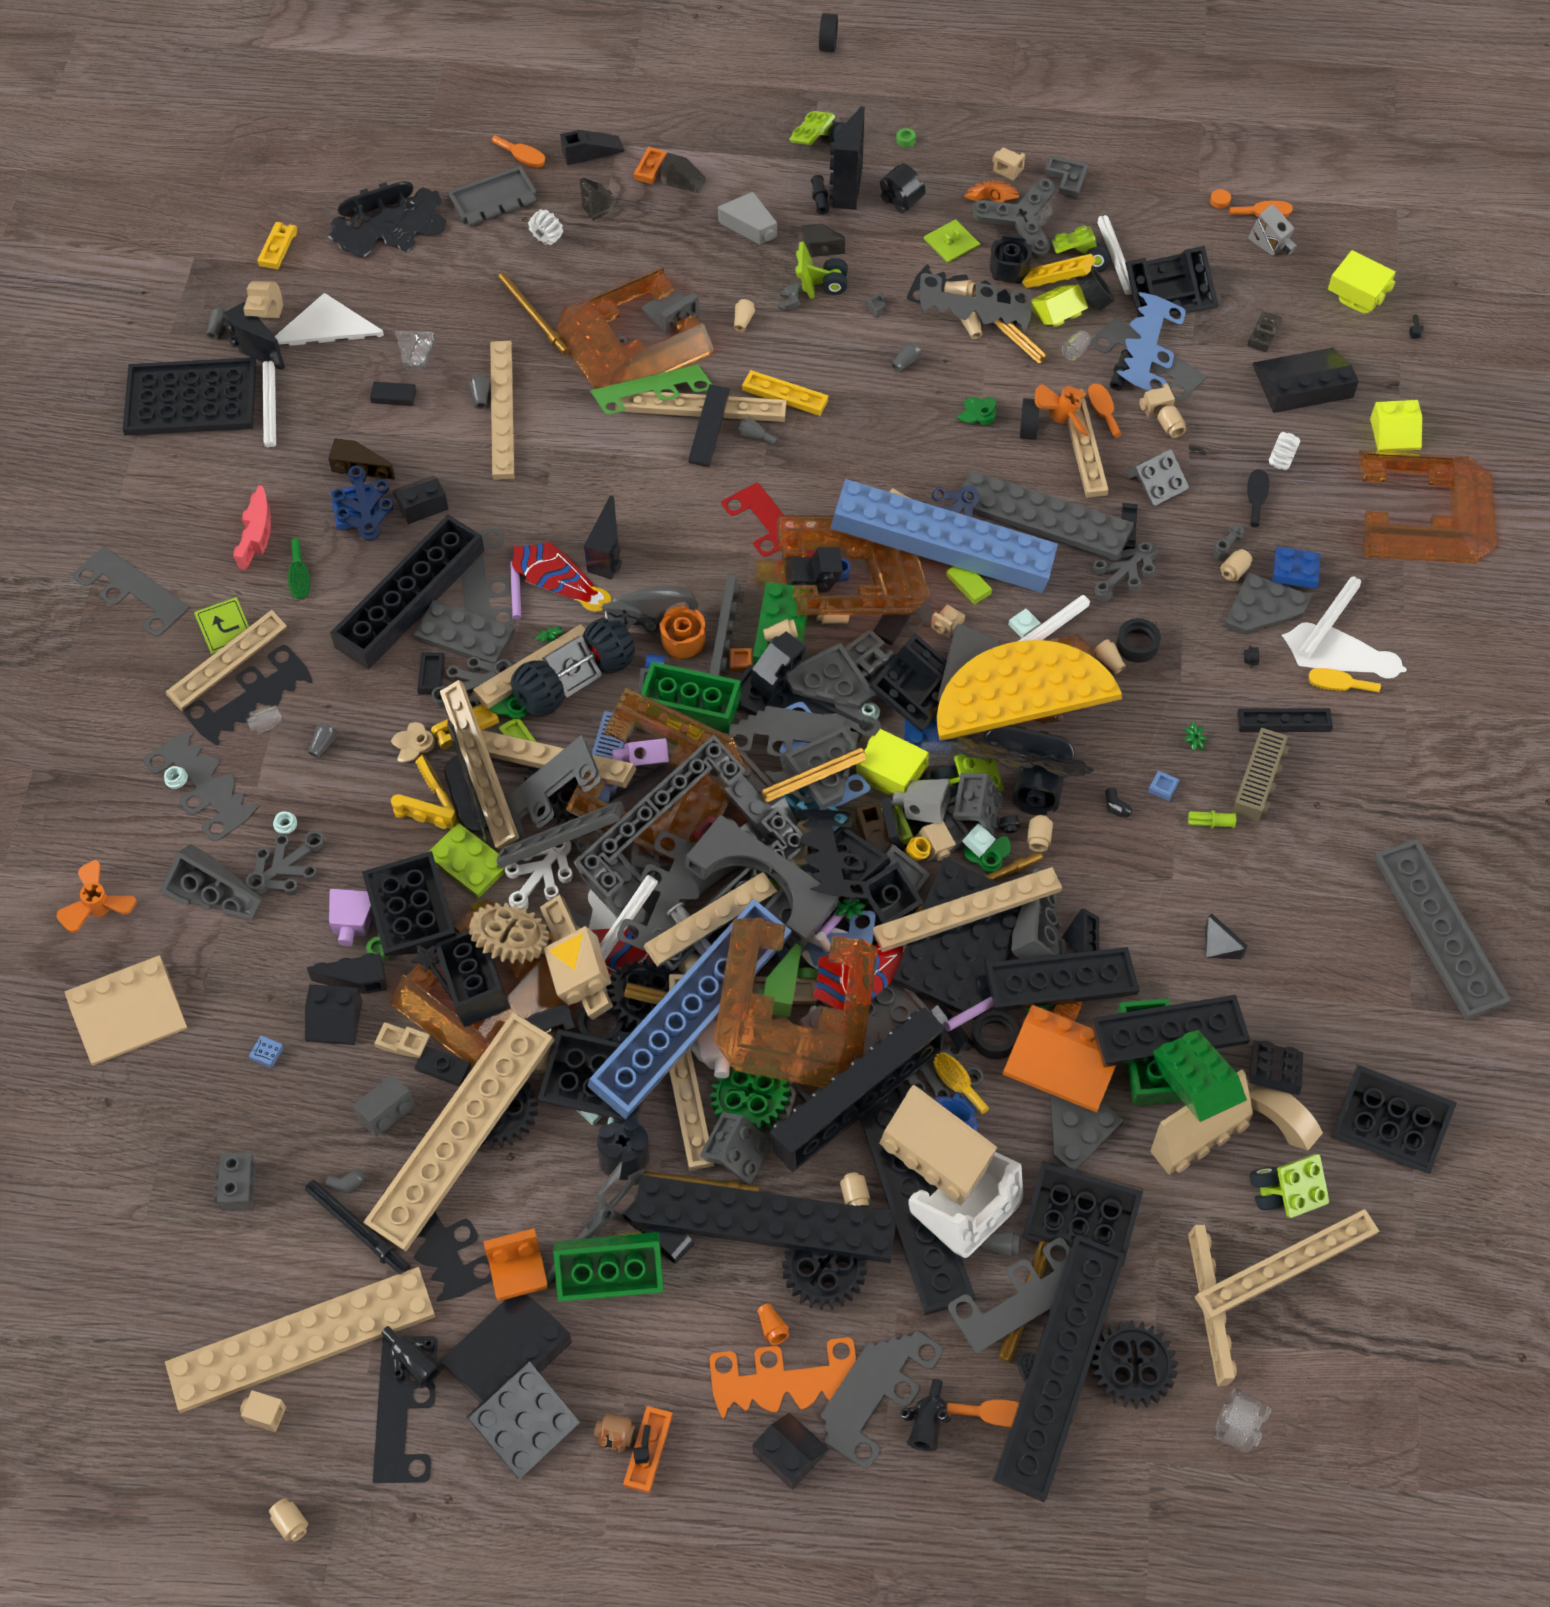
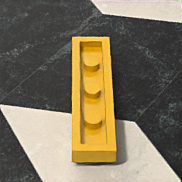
M1092 254L1034 267L1030 269L1022 283L1026 288L1034 286L1039 287L1047 283H1055L1064 279L1069 280L1077 276H1085L1091 271V267L1096 259Z
M750 370L742 384V391L766 399L787 400L788 406L821 416L828 402V395L752 370Z

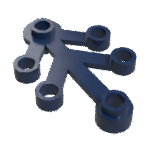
M353 466L348 471V478L350 483L355 485L358 502L347 497L342 489L334 490L332 498L336 504H343L361 514L363 521L351 516L349 510L345 507H341L336 511L337 519L342 523L346 522L357 528L359 535L363 539L373 541L380 535L381 528L379 524L394 508L391 499L383 498L379 503V511L371 519L370 512L381 497L388 493L389 485L386 480H378L375 483L376 490L367 500L363 484L366 481L365 470L362 467ZM381 485L386 486V487L383 488V489H379V487H380ZM337 495H343L341 498H336ZM384 504H390L389 507H383ZM342 513H346V514H347V515L344 516V517H341V516H340Z
M964 486L959 492L936 488L932 492V499L936 502L944 499L955 500L957 502L952 507H936L956 513L964 508V515L973 518V506L979 501V492L973 486ZM936 491L942 493V498L936 497ZM966 493H970L972 495L971 500H968L966 498Z

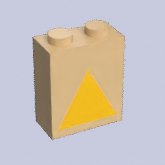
M587 926L544 948L557 996L568 1005L577 1003L582 998L598 992L603 987L611 984L598 937Z

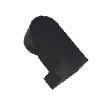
M568 1004L540 1011L526 1018V1021L544 1032L556 1027L564 1031H570L574 1028Z

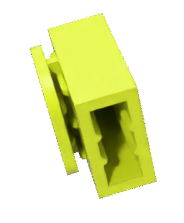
M1351 250L1332 274L1328 290L1339 295V300L1344 305L1361 313L1372 312L1376 305L1380 306L1386 292L1390 293L1396 282L1393 280L1396 271Z
M880 729L868 741L867 748L864 751L866 759L855 764L857 774H860L870 787L892 796L894 792H906L911 781L919 780L929 765V752Z

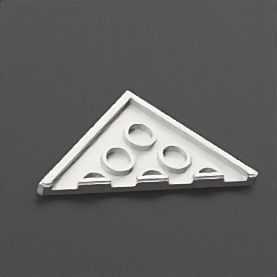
M324 293L274 337L279 345L289 344V346L303 345L306 342L312 341L324 343L334 342L335 339L343 338L355 340L365 339V336L377 335V337H382L384 334L383 330Z

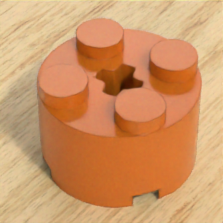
M677 606L669 609L664 614V618L660 622L661 643L664 650L673 659L690 658L705 649V619L698 610L688 609L687 606Z

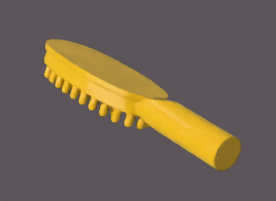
M1315 668L1309 673L1310 684H1313L1312 686L1320 687V689L1323 688L1324 690L1328 689V691L1345 692L1350 688L1379 693L1381 688L1379 683L1356 680L1348 673L1335 669Z
M422 754L415 762L418 769H420L421 775L425 778V782L434 794L437 793L444 808L456 812L448 795L443 791L444 788L432 765Z
M947 1053L937 1054L933 1064L941 1080L955 1092L964 1093L981 1114L986 1113L989 1107L971 1087V1079L964 1067Z

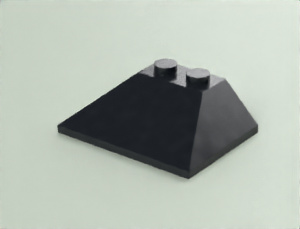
M1205 246L1186 249L1178 255L1149 261L1146 258L1125 262L1138 318L1144 317L1138 308L1147 306L1145 299L1139 295V292L1163 298L1184 308L1186 313L1218 307ZM1177 308L1169 310L1170 316L1181 315Z
M914 633L869 685V688L916 729L922 732L938 712L939 702L937 700L947 660Z

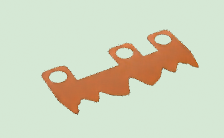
M849 1337L829 1340L827 1342L829 1366L784 1371L780 1347H760L754 1353L757 1374L739 1376L737 1356L734 1352L726 1351L711 1354L709 1362L713 1397L721 1417L724 1419L727 1408L733 1402H736L742 1409L747 1411L752 1399L761 1408L777 1413L785 1392L792 1396L801 1410L815 1402L821 1391L830 1401L856 1362L854 1341ZM837 1343L848 1345L850 1353L847 1358L837 1359L833 1355V1347ZM771 1351L776 1354L777 1363L774 1367L766 1368L761 1364L760 1358L764 1352ZM728 1357L732 1361V1368L729 1372L720 1373L716 1370L715 1362L718 1358Z

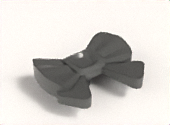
M797 283L790 284L780 292L781 296L788 297V300L777 304L781 310L795 308L801 304L798 299V292L801 289L800 285Z

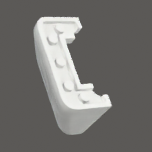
M995 1152L979 1185L962 1205L950 1200L940 1189L936 1190L931 1196L926 1191L919 1190L909 1199L910 1212L954 1253L967 1258L1020 1206L1024 1193L1021 1164Z

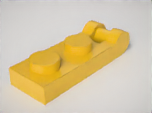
M281 222L274 224L257 260L259 266L279 269L293 237L297 235L296 225L289 224V226H286Z
M483 704L472 708L480 730L499 723L498 716L490 709H486ZM448 719L431 728V732L434 737L438 738V744L442 750L448 749L453 745L450 733L446 735V731H449L447 726Z
M399 794L391 798L394 815L398 818L412 817L418 822H429L441 829H452L458 823L454 810Z

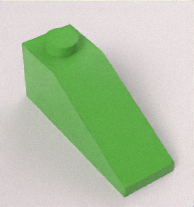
M798 944L793 946L766 978L765 988H759L757 1002L762 1003L760 1013L790 1018L801 946Z

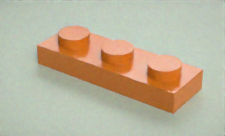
M650 1406L646 1407L634 1448L642 1447L644 1425H650L651 1430L648 1441L650 1458L647 1463L635 1464L634 1453H632L623 1483L624 1487L650 1494L673 1418L672 1412Z

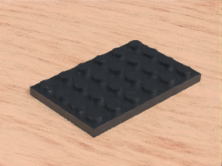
M255 357L128 364L123 420L124 435L252 429L257 364Z
M943 858L921 911L1000 885V883ZM1022 905L908 943L891 982L960 1014L991 997L985 965L990 962L1007 960L1012 946L1013 931Z

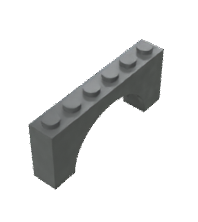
M722 815L717 818L686 855L685 867L703 880L713 872L730 866L754 868L773 878L782 887L790 903L791 916L786 923V926L791 930L788 938L802 948L807 945L837 907L839 896L810 890L812 887H818V885L822 884L810 872H804L797 867L794 861L788 858L785 859L772 846L763 844L753 833L745 832L738 827L735 821L730 818L726 819Z

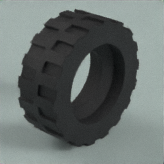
M1093 265L1087 275L1075 277L1087 298L1098 310L1101 311L1114 302L1112 292Z

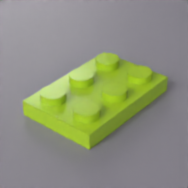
M457 823L428 851H432L436 865L440 870L477 899L505 873V867L500 868L496 863L499 854L460 823Z

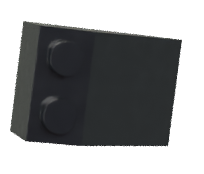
M246 302L223 313L226 321L224 326L230 334L228 340L233 348L237 347L242 354L255 357L256 360L261 362L272 361L278 369L282 370L285 368L279 344L274 335L258 316H245L244 306Z
M609 496L584 545L587 572L611 580L615 572H619L622 565L619 555L620 547L613 496Z

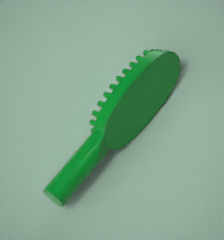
M294 538L291 540L293 562L289 567L288 585L294 598L303 599L308 596L310 591V576L307 567L301 560L300 540Z

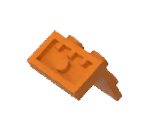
M535 1228L483 1241L497 1301L548 1288Z

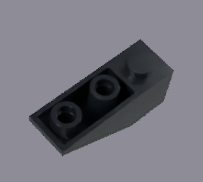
M575 130L560 134L562 153L567 165L624 152L621 140L616 135L585 130Z
M368 953L362 957L352 959L342 958L337 962L331 963L321 962L307 967L313 982L329 986L358 988L360 994L387 990L384 964L380 953Z

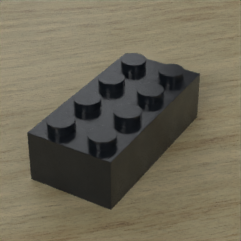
M470 930L435 944L454 1007L464 1027L511 1009L495 960L491 958L492 953L484 954V947H476L477 942L471 940Z

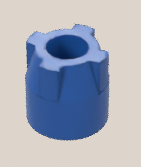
M841 559L843 572L836 581L837 583L849 579L850 563L845 559Z
M647 653L645 668H649L651 662L664 664L665 656Z

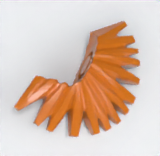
M987 180V182L982 181V184L976 183L975 187H970L964 197L974 201L983 200L984 198L994 202L1005 203L1019 199V192H1017L1015 187H1010V184H1005L1003 181L994 182L992 180L990 182V180Z

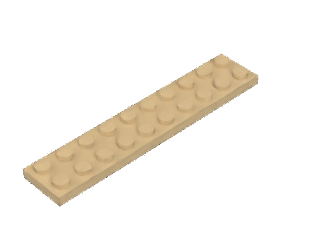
M512 1013L363 1223L406 1252L555 1041L554 1038L515 1013Z
M416 1267L400 1275L381 1280L165 1361L176 1405L181 1414L382 1338L384 1336L381 1332L387 1326H390L397 1332L436 1316L419 1267Z

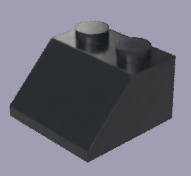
M430 476L392 490L407 524L449 510L446 494L437 477Z
M898 862L867 880L866 883L869 886L870 897L861 898V902L866 904L863 910L875 913L874 927L899 919L924 903ZM859 885V894H863L865 888Z
M309 984L305 1004V1041L355 1045L363 1002L359 989Z
M790 1412L771 1424L752 1444L753 1454L792 1490L829 1451V1448Z

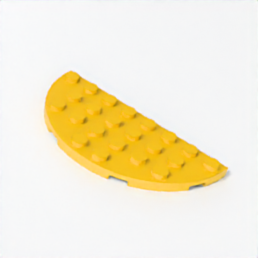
M1045 640L1007 643L989 649L974 657L951 678L945 687L938 706L937 728L939 739L943 741L1121 700L1122 693L1114 677L1106 667L1089 654L1077 648Z

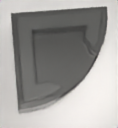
M883 292L865 300V306L875 318L882 315L885 310V296Z

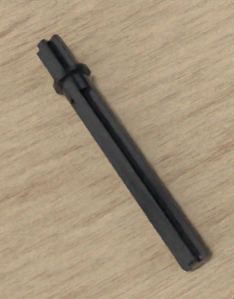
M311 1180L305 1186V1191L374 1251L382 1264L387 1263L399 1275L410 1269L411 1265L396 1253L395 1246H390L379 1238L315 1180Z

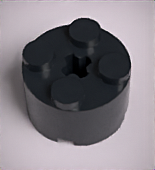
M901 164L894 167L880 180L882 191L880 196L885 203L890 202L899 213L903 214L925 195V185L923 181L919 183L916 178L919 175L913 168L907 164Z
M1009 234L993 242L989 265L993 279L1022 283L1030 271L1032 246L1025 242V238Z
M1033 766V768L1027 769L1021 768L1016 778L1012 796L1013 803L1016 805L1017 802L1023 812L1031 815L1044 816L1047 815L1048 811L1053 810L1055 812L1059 808L1064 780L1062 777L1048 772L1041 766Z
M630 1118L615 1121L600 1128L597 1138L599 1165L608 1176L612 1174L618 1164L622 1162L619 1180H628L629 1175L646 1167L650 1161L648 1135L637 1120Z

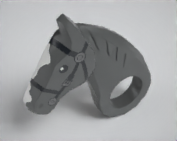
M660 586L622 595L609 603L603 604L601 608L605 611V618L608 621H618L628 630L641 616L652 618L660 623L664 618L666 610L676 603L686 602L683 606H687L691 610H697L699 604L692 590L676 586Z

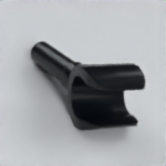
M1415 314L1413 315L1414 326L1409 328L1411 339L1422 338L1421 332L1424 329V326L1419 324L1418 315Z
M644 1425L642 1447L633 1448L635 1464L647 1463L649 1461L648 1441L651 1430L650 1425Z

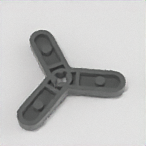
M1047 178L1039 179L1018 204L986 200L976 201L972 206L971 215L973 219L979 222L1015 226L1019 235L1025 238V242L1028 245L1032 246V257L1043 259L1049 253L1050 244L1035 217L1052 198L1055 185ZM1019 213H1021L1022 216L1026 215L1025 220L1021 216L1018 217Z

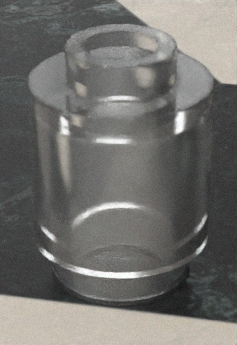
M1083 330L1074 332L1061 347L1063 356L1068 360H1078L1090 346L1091 337Z
M267 705L249 712V718L246 719L251 732L255 730L257 734L277 727L278 723L283 722L276 705Z

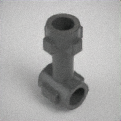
M1234 524L1232 527L1229 526L1226 531L1227 537L1218 540L1214 544L1212 551H1214L1213 556L1216 560H1225L1229 556V547L1236 539L1241 540L1243 538L1244 529L1241 525Z

